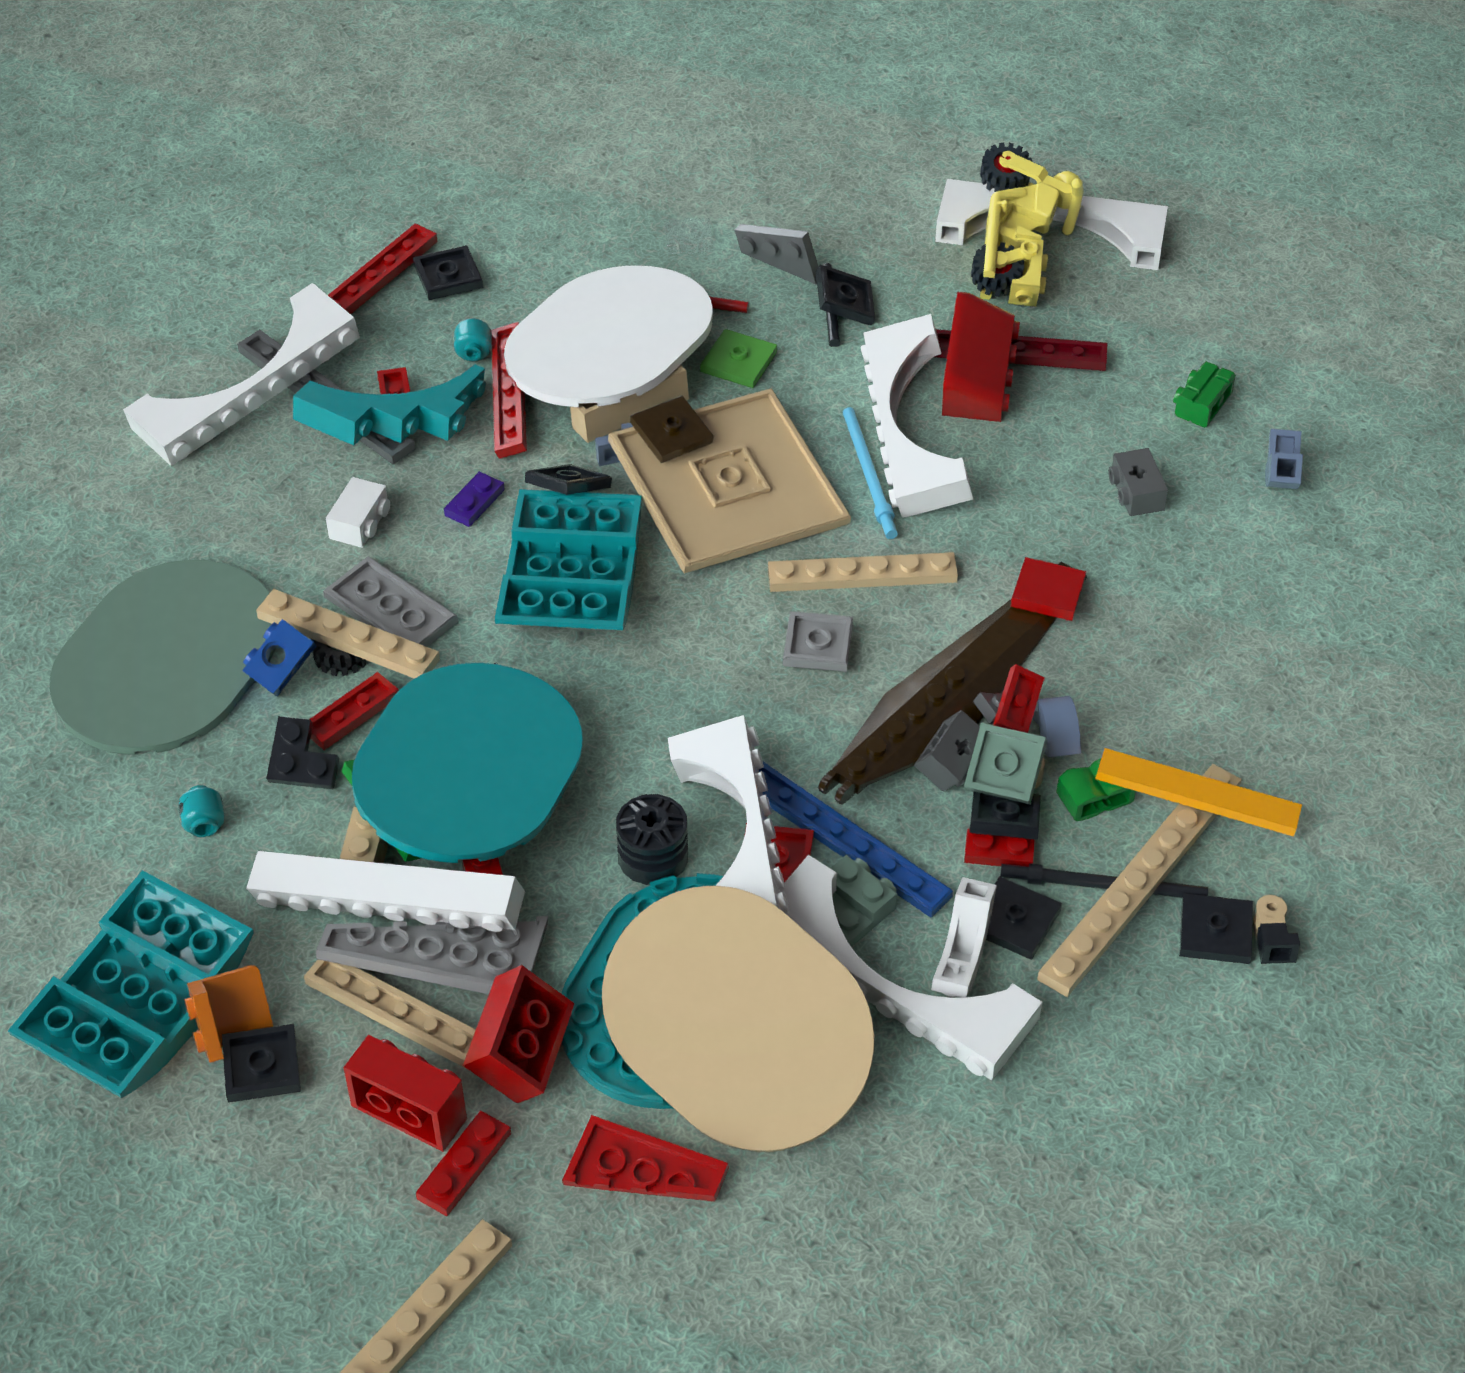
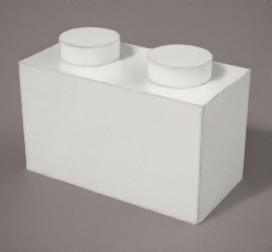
M352 477L326 517L329 539L363 548L368 538H372L375 535L380 519L386 517L389 512L390 500L387 498L386 486Z

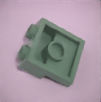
M845 855L830 868L837 872L836 891L832 894L839 926L847 942L852 947L896 909L897 893L895 886L887 878L879 880L873 876L865 861L860 858L852 860Z

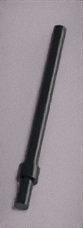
M1001 863L1000 877L1027 880V884L1041 885V882L1100 889H1108L1117 878L1116 876L1046 869L1041 864L1029 863V866ZM1161 882L1152 895L1182 898L1183 893L1208 896V887Z

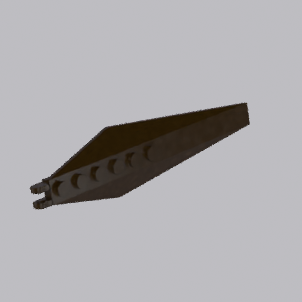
M1060 562V563L1058 564V565L1070 567L1069 565H1067V564H1065V563H1063V562ZM1009 600L884 694L833 769L829 770L821 779L817 787L819 791L827 794L839 783L842 784L834 797L836 802L842 805L855 794H859L868 785L913 767L942 723L960 710L978 724L984 717L973 702L980 692L1001 694L1004 690L1010 668L1015 664L1023 665L1057 617L1010 607L1011 600Z

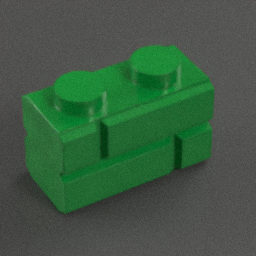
M1207 361L1198 370L1193 369L1188 376L1186 386H1180L1174 395L1173 403L1176 404L1175 415L1184 420L1192 421V423L1201 427H1207L1233 393L1235 373L1225 368L1219 369L1217 365Z

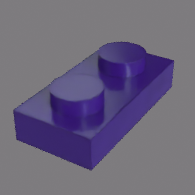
M479 471L444 507L445 516L470 527L505 490L504 482Z

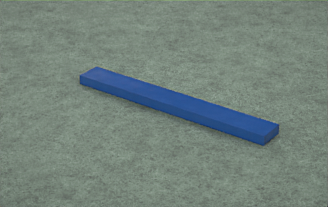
M763 762L764 768L759 769V772H763L768 791L763 792V795H767L771 808L801 829L814 830V838L841 857L847 855L852 860L860 858L865 861L873 876L879 880L881 878L890 880L895 886L898 896L930 918L953 897L952 889Z

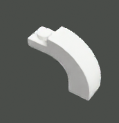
M962 877L955 895L945 948L933 977L931 990L941 992L949 997H967L968 992L972 990L987 937L997 885Z

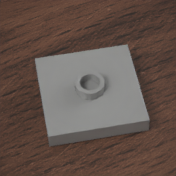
M790 611L783 666L847 672L853 617Z

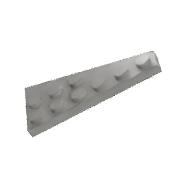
M536 916V921L518 922L517 920L515 930L502 929L500 932L489 931L482 926L469 925L468 928H458L445 922H437L435 925L407 926V921L393 922L391 927H373L370 923L326 924L316 950V959L489 994L495 977L520 965H523L533 973L547 929L548 916Z

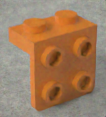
M249 965L187 983L190 997L184 999L190 1020L196 1018L199 1031L193 1032L198 1053L205 1052L210 1063L224 1059L221 1049L223 1047L222 1034L273 1027L261 974L257 966Z

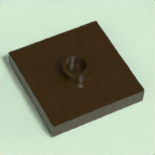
M683 395L630 416L631 425L660 463L713 443L714 435Z

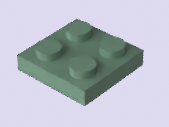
M981 723L964 784L965 789L1031 804L1048 741L1047 738Z

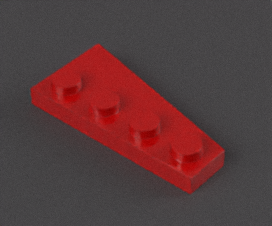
M591 1115L562 1182L566 1186L715 1202L728 1173L729 1164Z

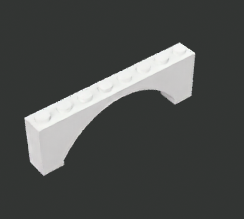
M947 179L937 218L935 242L963 245L964 240L986 229L990 199L995 189L993 188L989 191L986 189L987 184ZM1083 196L1075 225L1090 230L1114 244L1131 262L1130 267L1158 270L1168 206ZM1057 207L1053 220L1065 222L1069 209Z
M311 283L290 297L294 314L289 334L280 350L265 367L235 386L204 396L166 399L151 397L147 393L123 409L130 428L172 466L359 339L360 336L355 319L315 284Z
M931 314L864 332L865 345L861 346V351L865 363L869 362L864 367L868 382H873L872 385L868 386L873 403L877 402V405L872 406L876 423L881 422V425L876 426L880 443H885V446L880 447L884 464H889V468H885L884 471L888 486L893 485V489L888 490L892 507H899L901 516L909 517L973 500L969 477L962 457L952 459L926 451L906 438L897 427V410L906 387L929 360L941 354Z
M742 715L669 737L668 744L671 762L681 783L693 781L717 788L733 797L746 810L747 826L741 849L729 870L716 886L748 891L771 902L784 913H788L789 907L786 896L779 889L785 887L780 868L775 866L776 863L780 862V856L775 842L771 843V839L776 838V833L771 818L767 819V815L772 814L767 795H763V792L768 791L763 772H759V769L764 768L759 749H755V746L760 745L755 727H748L745 717Z
M808 855L784 883L785 887L780 888V892H784L789 907V912L785 914L849 970L863 991L866 1000L875 1005L882 1015L887 1018H895L903 1023L910 1033L917 1037L923 1036L935 1044L942 1054L949 1057L954 1056L963 1062L973 1074L977 1076L984 1075L993 1080L1040 1019L1042 1001L1013 983L1007 990L988 995L948 998L914 992L883 978L855 953L839 926L832 894L836 891L837 872Z

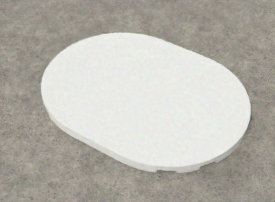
M619 266L585 274L560 287L515 327L505 345L506 370L519 389L547 403L567 407H579V403H597L598 407L620 403V398L635 393L637 396H640L659 385L705 341L712 328L713 308L711 299L705 289L696 281L686 275L665 268Z

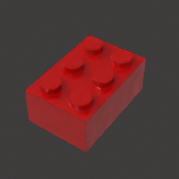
M523 965L496 976L463 1066L515 1103H520L543 1094L575 1003Z
M368 1034L343 1067L352 1107L444 1152L467 1120L462 1080L448 1069L441 1070L430 1065L420 1055H410L398 1049L389 1040H379Z

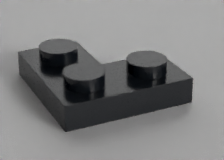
M278 716L266 777L269 783L334 789L339 757L337 754L308 751L313 728L311 720Z

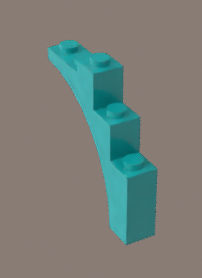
M474 364L463 374L443 384L401 394L354 393L309 381L293 395V420L353 446L363 437L368 436L370 431L402 443L410 434L413 435L417 429H420L448 441L455 433L463 429L466 422L464 413L468 410L470 404L477 397L480 398L486 389V382L484 381L485 368Z

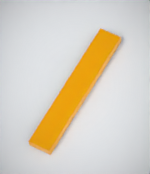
M1104 748L1096 775V780L1293 837L1302 804L1107 748Z

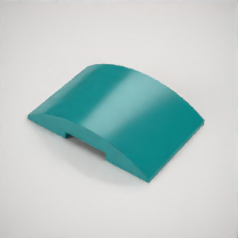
M519 489L511 530L512 543L506 575L503 574L495 624L624 630L633 593L642 495L587 492L565 495L555 491Z
M143 870L98 922L102 930L63 977L58 979L53 976L8 1030L10 1035L120 1098L132 1093L156 1075L189 1040L193 1032H196L198 1029L196 1018L189 1019L184 999L190 997L187 983L238 969L254 934L252 928Z

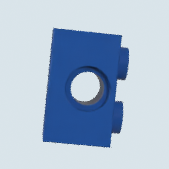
M283 619L279 624L274 622L270 625L263 635V638L266 639L259 649L253 648L243 661L246 666L242 670L277 697L317 646ZM276 648H282L285 651L283 662L276 665L271 664L269 660L271 651Z

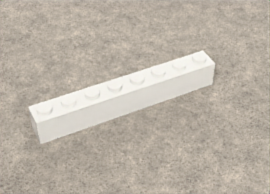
M264 851L257 852L246 887L256 899V902L267 908L284 905L297 911H307L308 908L320 909L332 915H337L341 911L350 912L362 918L379 915L393 921H403L404 918L416 919L428 925H435L437 922L450 923L458 928H468L469 925L482 926L494 932H500L502 929L515 930L525 894L524 889L515 876Z

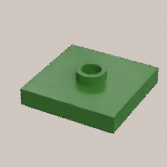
M724 329L701 362L700 372L754 388L776 355L777 344Z

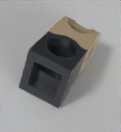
M1265 895L1259 898L1256 904L1253 926L1261 964L1296 963L1300 948L1298 933H1288L1285 921L1287 905L1282 898L1276 895Z

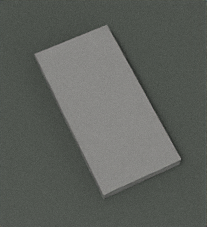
M369 556L323 591L324 598L356 620L426 647L458 622L456 614Z

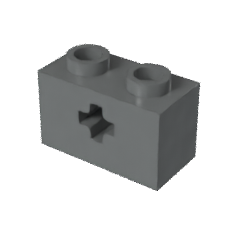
M1149 448L1114 453L1112 466L1108 469L1109 480L1112 485L1116 484L1119 503L1121 506L1126 507L1129 516L1165 511L1168 488Z
M962 710L955 713L942 723L914 766L943 792L953 785L956 787L961 786L966 780L980 726Z

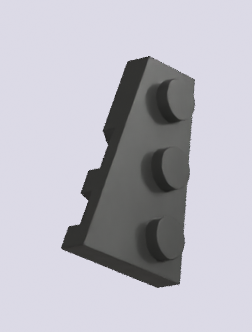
M740 224L734 230L741 253L813 284H817L816 270L819 266L808 231Z

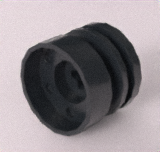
M644 794L632 798L621 807L616 816L618 864L623 873L633 881L645 885H650L652 881L673 875L678 877L688 863L687 815L683 807L674 799L660 794Z

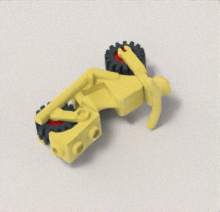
M1003 142L999 143V148L993 145L990 150L987 149L982 159L981 182L983 185L987 184L986 189L989 191L993 188L995 190L989 204L985 244L981 250L978 249L973 258L971 277H973V284H978L977 289L980 291L981 299H991L992 292H995V297H1000V292H1003L1004 296L1009 295L1008 304L1036 307L1039 294L1045 293L1046 277H1041V271L1046 272L1048 254H1043L1044 240H1041L1042 236L1032 231L1035 230L1042 234L1047 233L1056 208L1059 207L1069 209L1062 232L1065 235L1072 234L1080 212L1084 192L1083 182L1076 174L1070 171L1058 173L1053 178L1048 175L1047 170L1043 166L1032 162V158L1029 157L1027 150L1022 152L1023 147L1018 145L1015 149L1013 148L1014 143H1009V146L1005 147ZM1030 177L1035 179L1037 184L1030 183Z

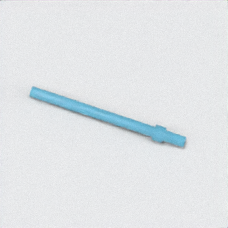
M851 407L845 408L843 416L875 504L874 514L877 522L882 524L886 538L894 539L898 533L893 521L895 515L892 506L885 499L855 411Z

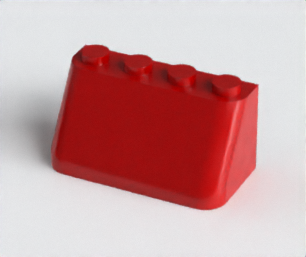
M957 292L944 374L942 416L1001 422L1002 411L1008 412L1010 394H1005V388L1012 387L1013 370L1008 369L1009 363H1015L1017 346L1012 345V339H1018L1020 322L1015 321L1014 314L968 292Z

